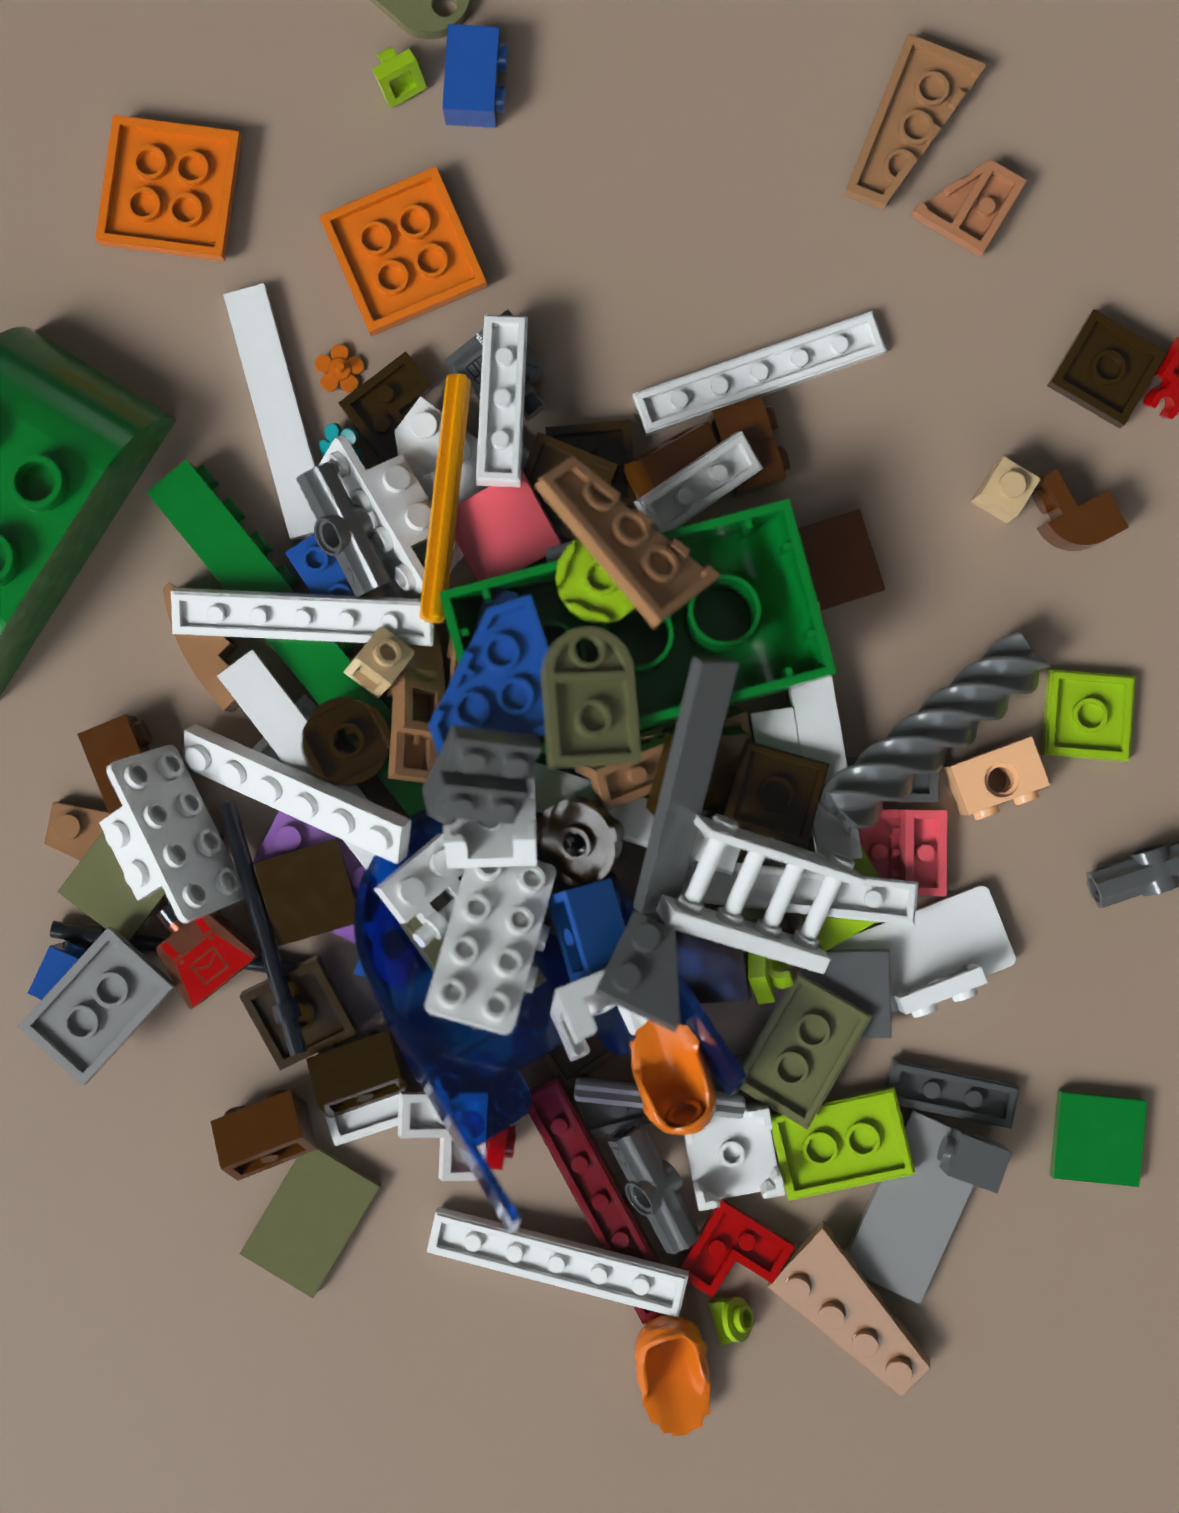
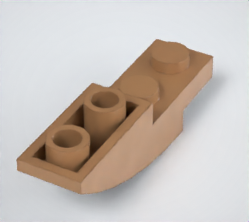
M168 582L163 587L167 614L172 627L171 591L179 587ZM174 634L182 654L200 683L223 710L233 713L239 704L217 675L238 660L235 657L230 661L227 660L238 646L230 639V636Z
M436 626L435 643L433 646L408 645L414 650V655L387 689L386 698L393 699L388 778L425 784L437 759V751L428 726L445 694L443 658Z

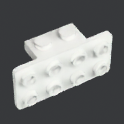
M344 435L335 438L319 465L328 461L329 463L332 462L352 504L362 506L370 515L374 528L371 541L391 579V582L382 586L385 597L420 599L424 568L413 548L427 542L432 503L403 454L366 470L348 439Z
M166 745L116 760L107 766V775L123 806L99 823L105 833L106 841L111 846L124 872L125 880L131 887L137 901L149 897L163 888L177 918L182 923H189L245 898L237 869L175 746Z
M537 860V866L465 868L425 1002V1009L429 1014L502 1035L510 1034L513 1031L523 993L532 994L539 968L531 966L535 950L544 951L550 926L544 925L543 920L556 876V869L553 865Z
M981 885L917 909L915 926L883 922L860 931L829 949H890L892 1012L899 1010L905 1015L912 1013L913 1018L936 1011L938 1009L936 1003L952 997L954 1002H958L977 995L978 990L976 987L988 983L985 976L1008 968L1016 961V956L991 893L987 887Z

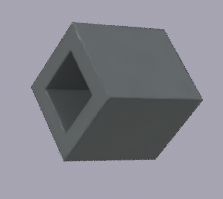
M953 1126L950 1136L945 1135L940 1143L937 1159L941 1161L939 1167L947 1176L998 1194L1012 1151L1001 1143Z

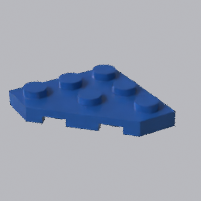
M531 594L486 609L479 627L459 662L438 708H436L428 723L438 755L452 725L538 735V737L545 736L541 665L548 646Z

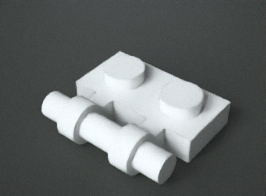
M440 833L376 886L374 890L400 924L408 923L414 916L419 919L423 926L413 934V938L418 945L424 948L435 938L440 940L445 936L461 883L459 877L464 873L465 868H447L443 833ZM445 891L451 901L437 912L430 902Z

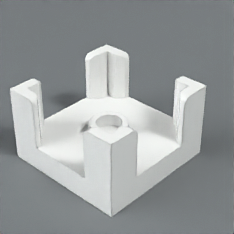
M534 765L526 778L529 795L513 824L499 823L495 828H485L474 820L457 819L453 824H443V845L447 868L537 866Z
M605 970L555 989L550 1016L571 1062L588 1055L590 1052L585 1038L594 1035L597 1031L592 1015L602 1014L616 1006V1004L595 995L596 988ZM617 1005L629 1033L636 1035L635 1032L645 1025L648 1020Z
M760 1101L745 1103L743 1118L713 1116L710 1123L703 1130L694 1134L684 1135L699 1211L720 1207L719 1199L761 1192L764 1199L785 1195L782 1175L777 1166L771 1129L773 1128L768 1106Z

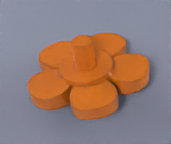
M334 345L331 348L330 357L321 354L315 360L316 371L325 374L321 377L320 386L327 392H334L338 387V382L341 390L345 393H351L358 387V380L353 375L361 374L364 370V364L358 356L350 357L347 360L349 352L344 345Z

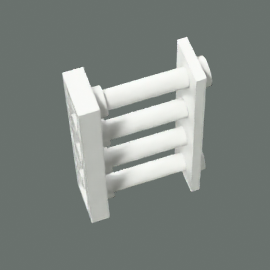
M715 814L713 819L697 815L694 824L709 840L685 895H680L678 899L662 895L656 911L664 923L684 933L824 974L831 959L819 946L820 941L817 937L841 883L845 882L863 888L866 879L853 868L855 862L838 853L831 852L829 857L740 829L737 822L722 815ZM726 844L748 851L725 906L719 907L718 911L704 908V904L701 902ZM765 857L787 863L763 919H758L756 923L743 920L744 918L740 914ZM804 869L824 875L823 882L801 931H796L794 935L782 932L779 925Z

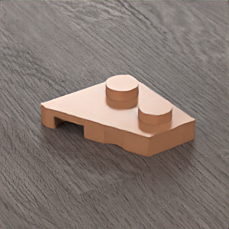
M989 159L973 169L972 173L968 176L957 179L946 186L941 193L925 203L921 202L916 205L910 217L980 258L1027 180L994 160Z

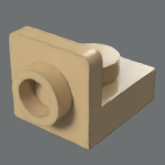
M380 626L343 673L378 699L392 685L414 655V650L385 627Z

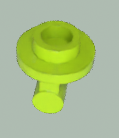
M721 1296L710 1299L708 1306L720 1344L727 1345L747 1340L754 1326V1314L747 1302L741 1297L724 1298Z

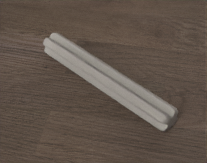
M590 1077L576 1078L574 1099L578 1102L643 1108L642 1098L636 1082ZM716 1091V1109L713 1116L743 1118L745 1112L744 1095Z

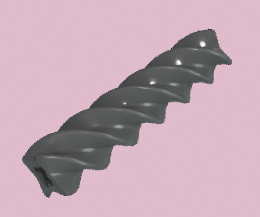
M1020 632L1007 635L996 641L986 651L981 660L973 662L958 673L950 686L933 693L918 712L905 717L896 724L886 739L869 746L859 756L853 766L847 767L835 774L823 788L819 801L820 805L836 819L849 837L852 828H869L874 826L881 817L884 801H900L909 797L913 791L916 774H932L941 770L945 764L948 747H965L972 744L977 735L979 721H994L1003 718L1008 710L1010 695L1034 692L1038 687L1040 669L1050 668L1049 663L1031 648Z

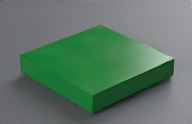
M1058 1090L1050 1176L1053 1179L1139 1187L1147 1101L1141 1098Z

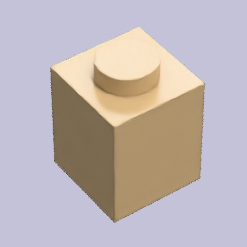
M1003 456L991 467L972 498L971 503L1007 524L1019 516L1041 478Z

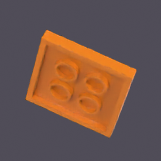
M113 115L95 241L101 246L225 262L242 144L240 132Z
M436 166L319 216L371 337L487 287L486 279Z

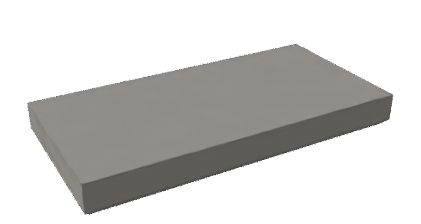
M910 1108L904 1121V1127L916 1174L876 1183L846 1250L857 1263L856 1268L865 1279L920 1304L974 1185L947 1176L939 1167L941 1161L937 1159L940 1143L945 1135L950 1136L953 1127Z

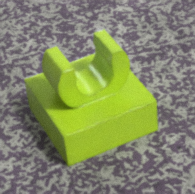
M390 46L376 54L381 64L373 68L372 71L382 95L391 109L427 89L417 59L409 48L397 55L393 47Z
M748 952V980L758 1004L775 1002V987L786 989L794 985L790 971H778L784 968H791L793 965Z

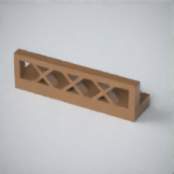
M728 706L723 727L740 726L748 733L746 740L753 742L747 711ZM678 720L639 734L642 760L640 763L574 767L575 772L591 779L596 802L610 810L649 794L667 732L675 731Z

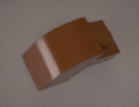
M1058 469L1042 476L1032 494L1040 512L1044 515L1048 514L1051 519L1050 522L1037 530L1048 543L1066 551L1086 550L1129 528L1109 490L1078 506Z

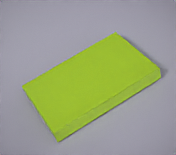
M894 1086L824 1101L808 1130L779 1112L770 1113L773 1128L771 1132L788 1201L916 1174Z

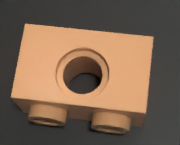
M1032 736L1017 739L942 767L959 814H973L975 820L1000 812L998 804L1013 799L1015 805H1020L1040 797L1038 790L1050 785ZM995 768L1000 769L1006 777V784L1000 792L992 790L988 783V776Z

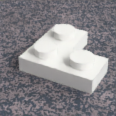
M485 1091L399 1092L398 1136L400 1138H440L438 1178L441 1181L484 1180L488 1093Z

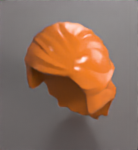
M648 1020L645 1025L635 1032L636 1037L629 1043L632 1059L631 1068L642 1098L643 1112L657 1128L667 1134L689 1135L697 1133L710 1123L715 1114L717 1095L712 1073L701 1051L697 1035L691 1031L689 1026L679 1023L674 1033Z
M666 1314L649 1320L642 1327L636 1337L634 1355L636 1378L642 1393L643 1407L647 1411L650 1422L658 1424L663 1434L672 1433L676 1437L688 1435L692 1430L702 1427L705 1415L710 1414L711 1375L707 1360L708 1345L703 1341L696 1324L685 1317L679 1316L677 1318Z

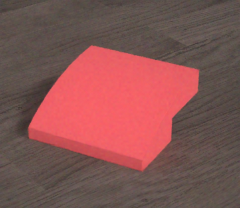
M521 469V487L489 486L458 504L454 539L478 581L519 571L545 557L547 548L563 544L523 469Z
M883 809L878 823L869 828H858L860 844L879 878L919 882L917 896H947V810Z

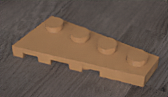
M908 33L844 195L884 210L981 76L987 64Z

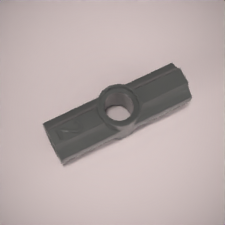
M328 461L298 476L296 480L317 519L314 526L317 543L326 554L335 555L356 598L391 582L371 541L374 533L371 517L362 506L352 504L332 462L329 463Z
M1179 842L1170 845L1165 843L1147 847L1131 853L1129 859L1111 863L1108 866L1087 872V886L1097 906L1104 908L1140 895L1152 896L1179 887Z
M633 1121L626 1126L618 1128L609 1135L608 1144L628 1180L625 1186L628 1200L639 1213L647 1216L666 1253L676 1254L679 1251L690 1248L699 1240L698 1235L700 1231L679 1193L683 1188V1182L679 1173L669 1162L661 1159L642 1121Z

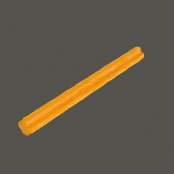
M463 373L449 374L445 382L419 609L420 619L427 623H442L445 620L439 592L449 589L471 391V380Z

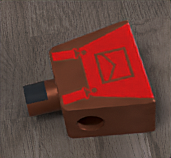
M170 903L156 915L172 934L156 947V951L190 1010L203 1003L261 955L260 949L217 911L189 923H182L177 918Z

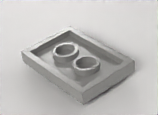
M108 927L18 1027L84 1086L89 1083L176 985L116 929Z

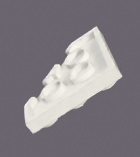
M420 396L395 429L398 456L403 454L432 503L442 412ZM467 431L458 504L489 487L477 486L478 439ZM455 539L450 575L464 557ZM427 542L413 548L416 556L424 562Z

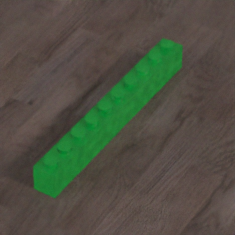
M186 459L146 491L225 590L298 593L294 589L300 584L297 578L284 563L278 568L267 556L273 549L257 530L250 535L241 524V521L246 516L230 497L223 501L214 489L220 484L203 464L196 468ZM265 638L319 705L338 697H348L365 704L368 703L382 714L389 727L391 736L393 699L388 698L384 700L382 696L377 699L343 673L352 661L348 655L353 650L349 642ZM341 730V733L351 745L358 741L354 733L346 735ZM389 747L388 756L381 769L375 775L418 827H422L433 818L428 816L422 791L424 783L388 778Z

